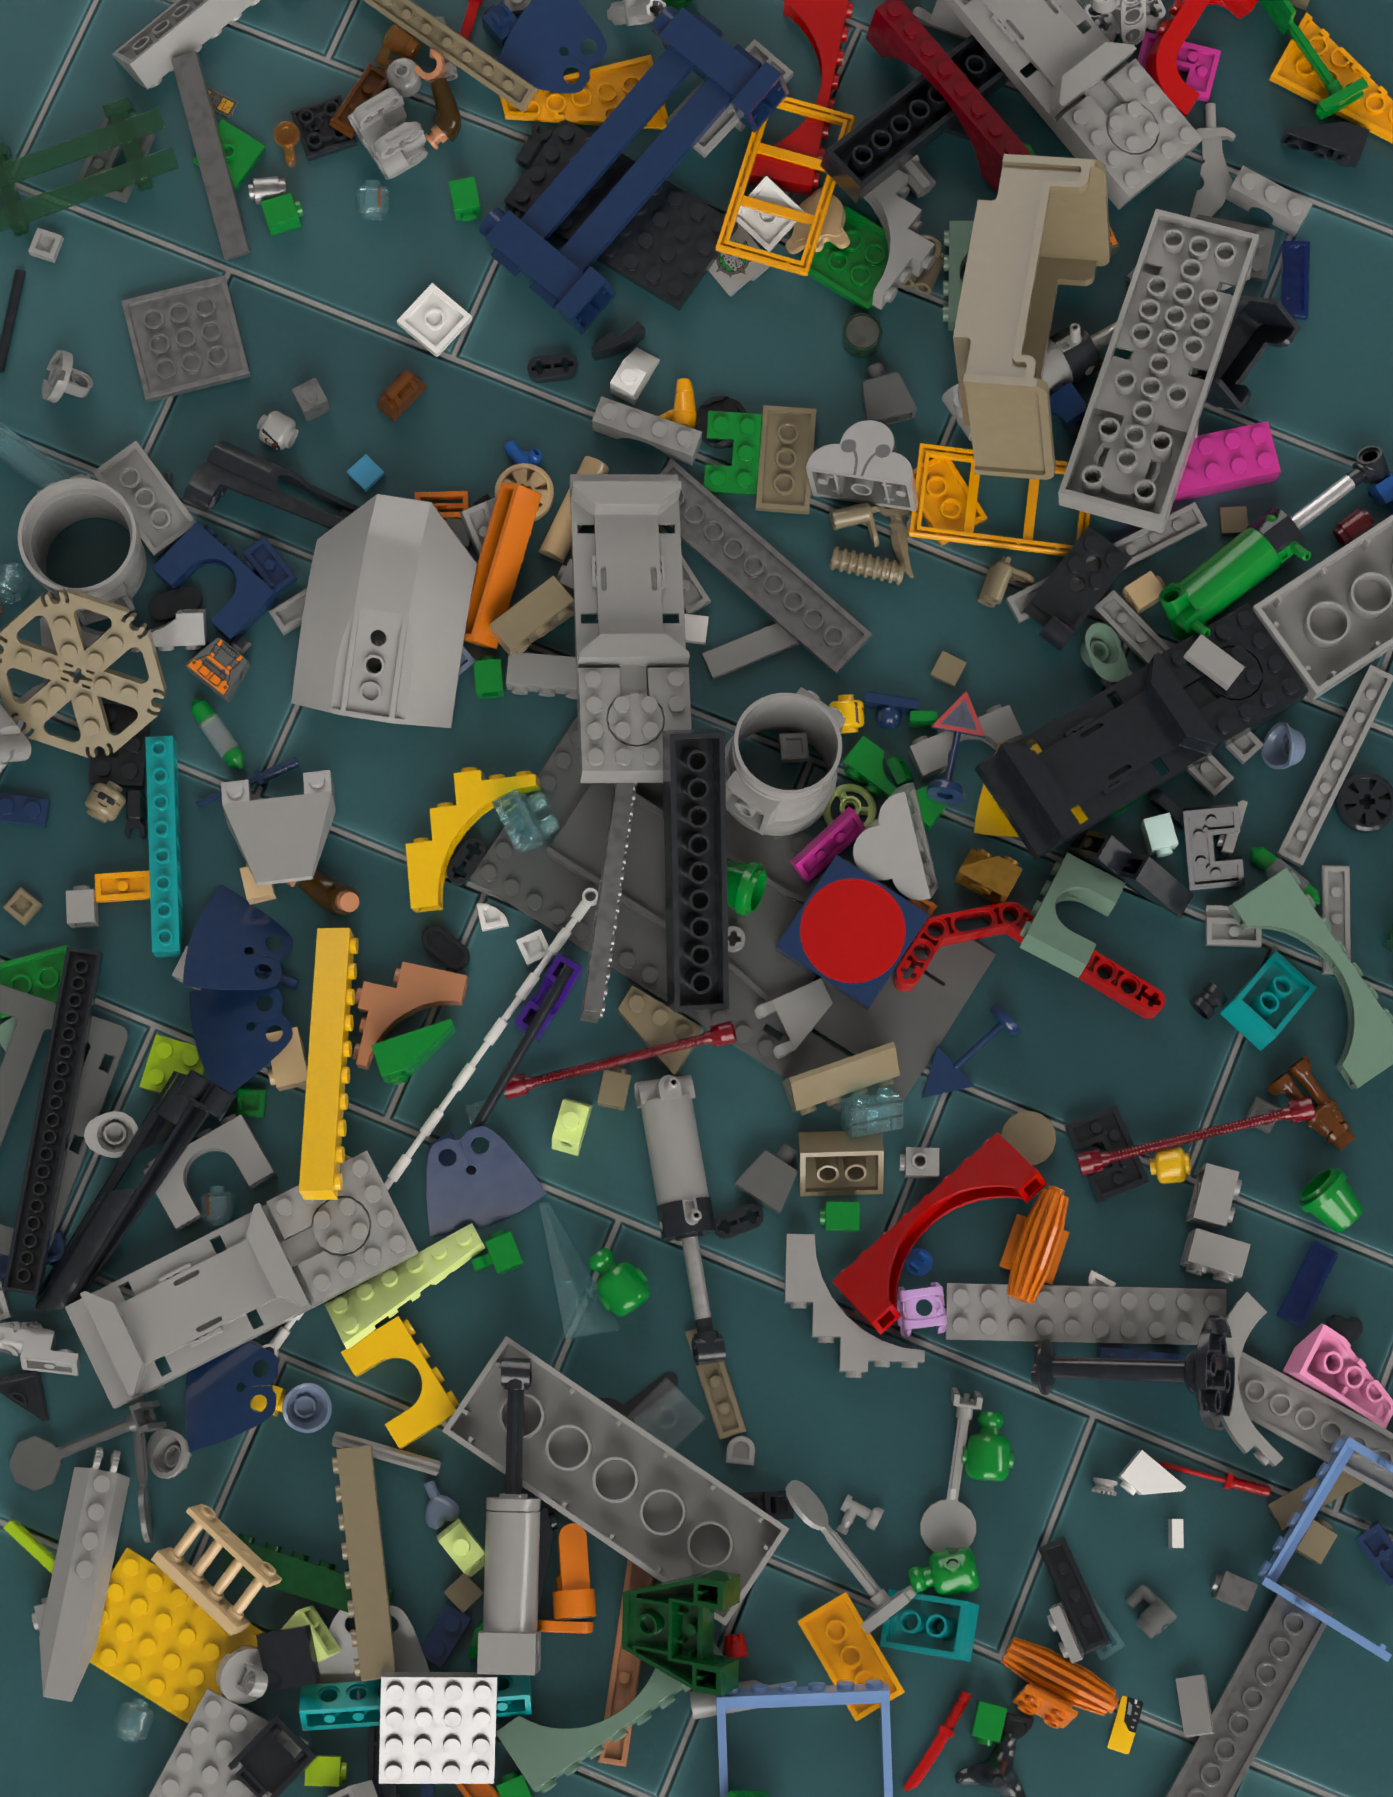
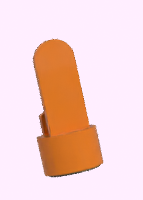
M570 1523L563 1526L558 1533L560 1575L556 1577L557 1591L552 1592L554 1620L557 1621L591 1619L597 1616L595 1589H590L586 1532L578 1524Z

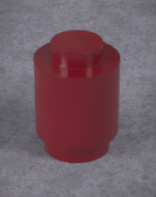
M1356 509L1336 525L1337 528L1333 530V534L1336 540L1344 547L1373 528L1374 520L1366 510Z

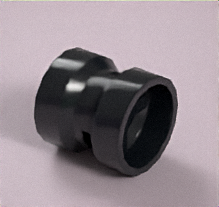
M1209 981L1202 988L1201 995H1195L1189 1003L1199 1015L1209 1020L1215 1014V1009L1222 1007L1228 1001V998L1219 987Z

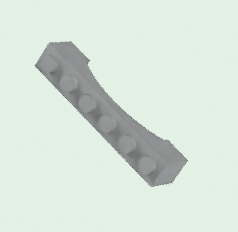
M206 609L178 610L175 619L150 629L155 647H158L159 651L175 650L174 646H185L186 650L202 649V645H206L208 642ZM42 616L40 618L41 644L44 647L56 650L48 621ZM80 624L86 647L105 632ZM149 630L144 631L141 635H144ZM136 647L131 648V652H142Z

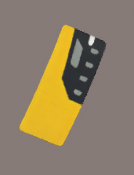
M1124 1695L1121 1697L1107 1746L1109 1749L1124 1754L1130 1753L1143 1707L1142 1701Z

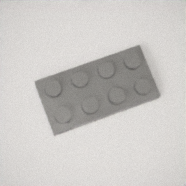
M134 441L93 471L100 482L112 487L128 503L137 520L140 537L155 557H158L172 547L196 523L137 441Z

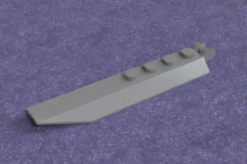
M97 1446L91 1468L74 1467L39 1635L43 1697L68 1702L73 1701L97 1646L130 1481L129 1477L116 1473L120 1458V1451L114 1450L111 1454L109 1471L99 1470L103 1458V1448Z

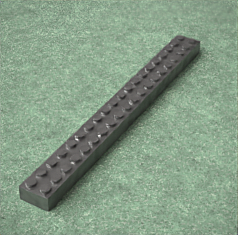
M614 783L580 1021L597 1023L605 1011L606 1003L604 1001L608 992V986L605 985H607L610 977L609 967L613 957V953L610 952H612V947H614L615 943L614 933L618 922L616 918L620 908L618 903L622 894L621 884L625 873L623 870L627 860L626 850H628L629 845L628 836L631 831L632 823L630 821L634 811L632 806L636 797L635 787L637 783Z

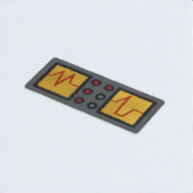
M207 86L213 110L230 118L239 102Z

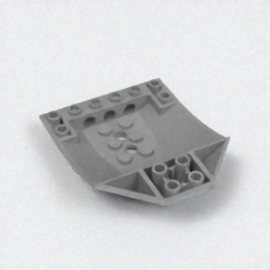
M377 494L317 539L302 617L292 704L337 715L387 723L452 728L461 657L477 562L432 502ZM381 630L385 633L386 642L383 645L378 646L372 642L371 634L373 631ZM375 657L381 661L382 668L380 672L369 670L367 663L370 658Z

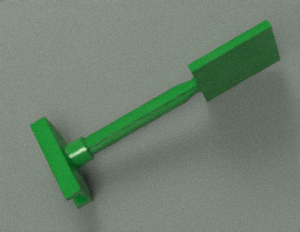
M1259 0L1282 36L1284 37L1290 33V36L1324 84L1325 91L1329 97L1318 103L1314 113L1320 122L1365 96L1363 90L1367 89L1369 85L1363 77L1345 88L1342 87L1338 80L1334 79L1302 30L1294 23L1293 19L1296 10L1289 0Z

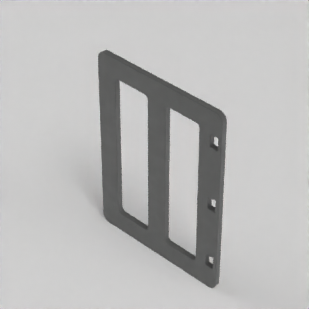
M1 984L0 1013L15 1017L17 1025L0 1067V1149L45 1031L52 1029L56 1003ZM92 1016L88 1037L90 1049L82 1069L49 1251L88 1149L85 1138H83L78 1154L70 1151L74 1136L84 1137L85 1127L89 1121L101 1114L129 1038L128 1032L123 1026ZM105 1054L114 1056L108 1073L100 1070ZM0 1224V1253L9 1256L14 1229Z

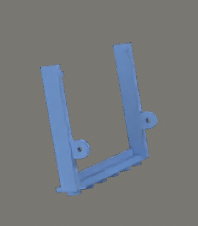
M1344 1435L1342 1439L1338 1438L1330 1450V1453L1333 1455L1328 1464L1324 1462L1316 1473L1318 1480L1314 1487H1309L1305 1491L1301 1499L1304 1504L1300 1511H1295L1289 1518L1287 1526L1290 1528L1284 1537L1279 1536L1272 1548V1551L1275 1553L1271 1560H1265L1257 1574L1260 1576L1258 1582L1388 1662L1392 1654L1385 1651L1387 1646L1382 1643L1377 1646L1276 1583L1354 1451L1393 1474V1463L1351 1437Z
M871 1679L867 1680L866 1684H854L853 1681L845 1680L837 1682V1685H825L824 1682H810L808 1686L797 1687L795 1683H782L779 1687L768 1688L766 1684H754L750 1686V1689H739L738 1686V1688L721 1697L716 1696L720 1797H725L728 1794L725 1709L880 1703L879 1727L882 1749L883 1797H893L890 1689L888 1683H883L882 1680Z

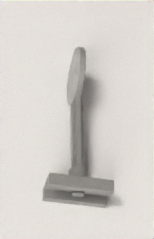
M951 1388L950 1399L953 1406H957L955 1417L958 1420L947 1497L931 1504L923 1513L920 1522L921 1536L926 1546L933 1552L946 1550V1547L952 1549L969 1547L976 1535V1520L971 1510L965 1504L958 1501L963 1468V1447H966L969 1420H972L973 1409H982L983 1397L979 1391H974L973 1399H969L970 1394L964 1393V1397H960L958 1389Z
M793 1480L787 1484L785 1488L786 1496L796 1514L811 1528L822 1531L831 1547L871 1596L870 1600L876 1606V1609L861 1624L862 1628L869 1634L908 1604L917 1593L909 1585L890 1597L884 1589L877 1585L837 1532L829 1526L827 1512L817 1495L803 1482Z

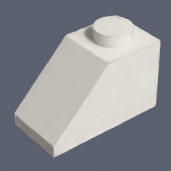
M636 347L622 361L611 380V394L634 405L660 359Z
M1139 1450L1117 1476L1122 1480L1120 1486L1131 1495L1135 1493L1146 1495L1179 1492L1186 1488L1184 1484L1143 1450Z

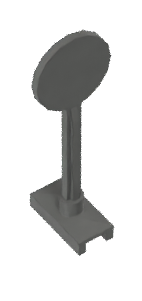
M165 1384L154 1390L165 1389ZM144 1395L129 1402L128 1405L131 1406L138 1402H145ZM138 1431L133 1432L136 1475L140 1484L138 1491L139 1519L143 1540L145 1543H150L153 1541L154 1527L151 1499L147 1488L149 1473L145 1432L138 1433Z

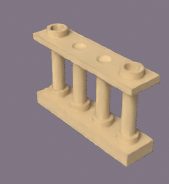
M203 1504L189 1507L186 1513L194 1519L192 1525L175 1548L168 1547L158 1550L151 1560L231 1636L243 1632L250 1624V1621L244 1617V1610L263 1585L267 1588L279 1584L282 1578L276 1573V1569L270 1563L264 1562L216 1517V1513L212 1508ZM204 1529L214 1538V1541L195 1567H192L184 1560V1553L201 1530ZM224 1547L234 1557V1560L217 1583L212 1586L204 1579L203 1574ZM244 1566L255 1578L235 1605H232L224 1598V1591Z

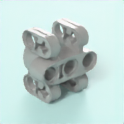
M1089 0L1090 4L1084 9L1110 42L1115 39L1116 34H1119L1124 44L1137 45L1143 40L1146 28L1157 30L1161 22L1166 19V9L1161 0ZM1093 11H1096V12L1102 13V14H1101V15L1094 16V15H1091V14H1089V13H1091V12H1093Z
M395 88L384 90L362 103L353 113L348 115V119L358 138L378 165L383 176L388 180L420 163L428 153L424 148L426 138L421 124L415 121L405 122V119H407L403 108L405 103L403 102L402 95H399Z

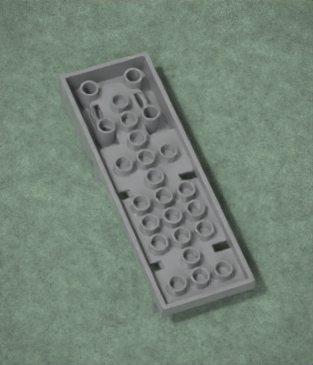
M944 0L1075 158L1100 160L1106 165L1108 198L1118 210L1192 152L1203 140L1136 59L1130 63L1127 62V59L1133 54L1136 47L1132 44L1110 42L1076 0H971L966 5L961 0ZM1080 25L1086 33L1082 34L1077 26ZM1031 62L1037 71L1028 78H1025L1020 70Z
M1155 209L1058 492L1060 506L1163 534L1194 440L1198 435L1199 419L1245 282L1251 277L1252 261L1259 243L1258 234ZM1148 264L1158 267L1160 270L1159 275L1142 272L1144 265ZM1232 286L1236 287L1234 295L1220 292V290H1225ZM1119 348L1132 352L1130 360L1113 356L1115 349ZM1193 369L1206 371L1205 380L1191 377Z
M570 474L580 783H663L662 731L692 729L689 667H687L690 653L686 650L679 512V496L682 484L681 481H678V474ZM578 525H594L595 533H578ZM658 525H673V533H659ZM581 615H598V623L581 624ZM663 615H677V623H663Z
M368 1151L340 1164V1173L343 1175V1189L338 1190V1200H304L299 1192L298 1185L266 1201L267 1204L264 1206L260 1203L255 1204L251 1213L93 1293L86 1291L80 1293L81 1299L65 1306L114 1409L137 1399L419 1254ZM221 1237L227 1249L217 1254L211 1242ZM130 1284L135 1296L125 1301L120 1288ZM256 1309L264 1325L253 1329L246 1314ZM165 1356L172 1372L164 1376L161 1375L155 1363V1360Z

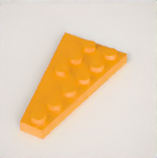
M1306 12L1298 27L1302 30L1334 79L1338 80L1343 88L1362 77L1369 85L1367 89L1363 90L1365 94L1363 98L1335 114L1355 125L1370 129L1369 132L1393 144V100L1387 95L1388 92L1382 86L1379 87L1370 78L1371 75L1343 47H1339L1329 37L1330 34L1324 28L1320 29L1312 21L1313 17ZM1291 39L1269 80L1318 105L1320 101L1326 99L1329 95L1325 91V86L1294 40Z
M647 55L590 69V79L584 89L578 93H556L539 89L525 112L499 96L505 120L560 123L566 119L573 124L601 126L654 64L652 56ZM580 73L564 75L563 78L567 83L574 84L579 80ZM665 103L643 129H665L667 126L665 120L668 118Z

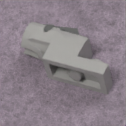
M39 1321L0 1323V1352L17 1357L18 1354H21L22 1370L79 1375V1353H74L67 1349L55 1351V1331L44 1329Z

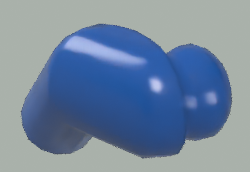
M514 440L509 441L503 447L515 464L528 463L538 466L541 463L542 453L536 448L530 451H522Z

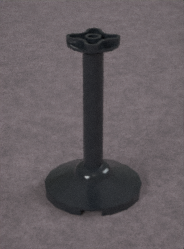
M1210 1315L1203 1324L1196 1350L1190 1352L1186 1360L1057 1356L1051 1341L1043 1339L1042 1341H1036L1034 1345V1366L1031 1372V1382L1033 1385H1038L1042 1395H1048L1051 1392L1056 1379L1185 1383L1188 1391L1196 1396L1200 1417L1205 1428L1212 1431H1222L1224 1426H1219L1222 1416H1230L1235 1390V1357H1228L1226 1338H1232L1231 1329L1225 1317Z

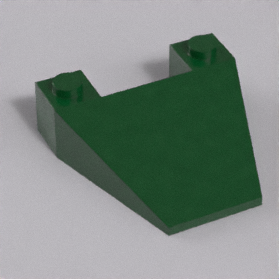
M712 1570L623 1592L622 1649L696 1692L721 1697L738 1688L739 1659L714 1654V1610L724 1611L740 1603V1574Z

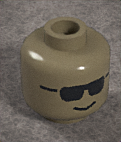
M108 781L107 784H95L85 800V805L88 808L86 812L102 823H106L107 820H115L126 803L125 797L121 794L123 789L111 781Z

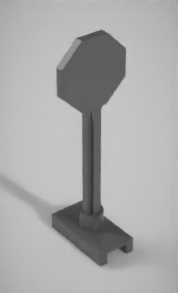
M159 1400L133 1404L129 1406L131 1415L127 1416L126 1420L61 1447H57L56 1444L39 1436H33L17 1443L9 1461L15 1482L33 1491H37L54 1484L62 1465V1459L130 1430L144 1433L168 1427L166 1421L157 1422L153 1408L160 1406Z

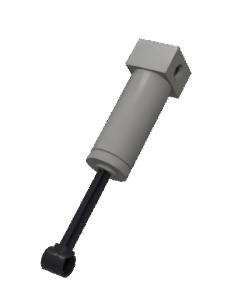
M502 1358L501 1385L503 1389L508 1390L505 1493H499V1497L486 1498L483 1630L478 1632L477 1674L536 1675L541 1669V1629H537L540 1541L539 1510L541 1499L529 1498L528 1494L522 1493L525 1390H529L532 1383L531 1358Z

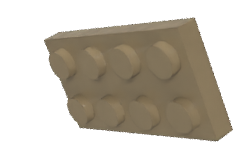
M763 405L756 511L809 515L811 487L806 465L810 456L814 453L817 409Z

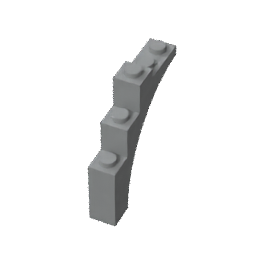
M897 170L864 197L880 219L886 235L889 253L884 275L873 294L872 305L880 310L887 302L891 303L898 292L897 288L901 283L905 284L911 274L919 277L924 269L929 270L935 261V256L933 255L935 244L918 234L923 224L920 221L922 209L905 200L910 191L908 187L909 175L900 170Z
M786 1234L784 1303H790V1308L807 1309V1304H812L811 1338H817V1343H834V1338H839V1372H845L846 1378H862V1373L868 1372V1362H873V1367H890V1362L901 1363V1368H918V1363L925 1362V1350L903 1348L882 1341L861 1329L846 1316L832 1298L822 1278L816 1257L815 1235Z

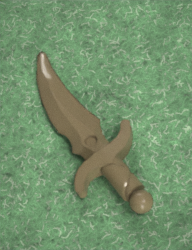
M877 506L882 515L890 516L889 526L892 530L891 542L895 556L900 564L902 561L905 562V572L910 578H914L908 554V528L904 522V516L911 518V511L897 508L886 509L883 506Z

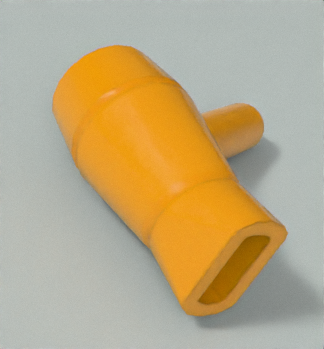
M678 379L673 409L658 417L695 429L697 413L693 384L690 379Z

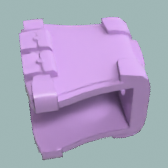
M938 1282L930 1283L931 1287L913 1290H905L903 1286L898 1287L897 1311L901 1317L897 1320V1325L900 1326L901 1337L910 1338L911 1330L936 1326L937 1334L946 1331L948 1322L946 1308H944L943 1287ZM924 1299L931 1303L932 1311L929 1315L921 1316L917 1313L916 1304L919 1300Z

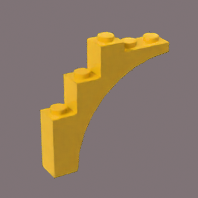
M476 767L462 768L461 772L454 773L456 805H453L451 802L437 804V808H430L432 841H429V838L413 839V843L405 844L412 910L416 913L443 910V888L447 868L458 844L467 831L485 813L500 803L521 794L541 790L540 779L536 774H532L531 771L517 772L516 776L513 777L496 774L489 776V780H486L485 774L481 770H477Z

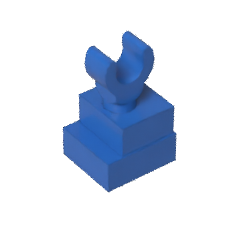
M1389 473L1384 480L1373 483L1367 489L1378 505L1389 502L1391 508L1390 515H1393V473Z

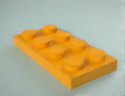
M847 1592L842 1593L797 1621L834 1685H837L839 1681L845 1680L853 1681L854 1684H866V1681L871 1679L882 1680L883 1683H888L890 1701L905 1692L871 1633L867 1634L862 1628L861 1624L864 1621ZM880 1703L848 1704L846 1706L857 1722L880 1708Z

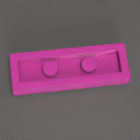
M848 807L790 862L800 878L809 883L833 861L836 855H839L866 827L856 811Z

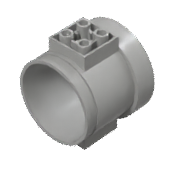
M83 474L47 484L42 490L37 491V495L34 496L25 508L18 528L19 551L26 567L35 580L45 589L51 591L52 596L56 600H60V590L65 589L67 591L69 588L51 581L47 576L46 560L52 542L63 529L74 522L87 518L109 519L121 524L130 532V548L125 561L112 576L101 583L84 588L70 589L131 609L130 611L135 610L132 598L143 583L147 559L137 520L125 499L112 487L91 479L90 475L85 476ZM84 608L76 610L83 626L109 618Z
M802 687L797 693L771 694L751 704L740 717L735 733L725 747L726 810L743 826L760 833L762 836L764 834L770 836L791 835L812 826L826 811L836 787L837 766L842 753L841 731L846 720L843 714L837 708L829 707L823 703L820 697L813 691H807ZM763 731L807 733V742L821 755L826 765L827 775L816 784L804 789L782 790L771 787L758 780L747 769L741 758L738 745L746 737Z

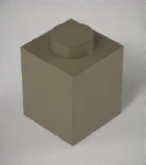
M611 1067L610 1071L604 1070L597 1100L598 1106L625 1111L632 1080L631 1075L627 1074V1070L618 1067Z
M1318 1518L1317 1521H1312L1295 1552L1315 1564H1321L1338 1535L1331 1531L1333 1529L1331 1524Z

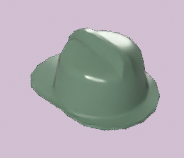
M1098 622L1092 624L1087 629L1085 640L1080 647L1081 658L1101 678L1108 682L1117 683L1126 678L1128 674L1127 661L1118 635L1112 627L1105 623Z

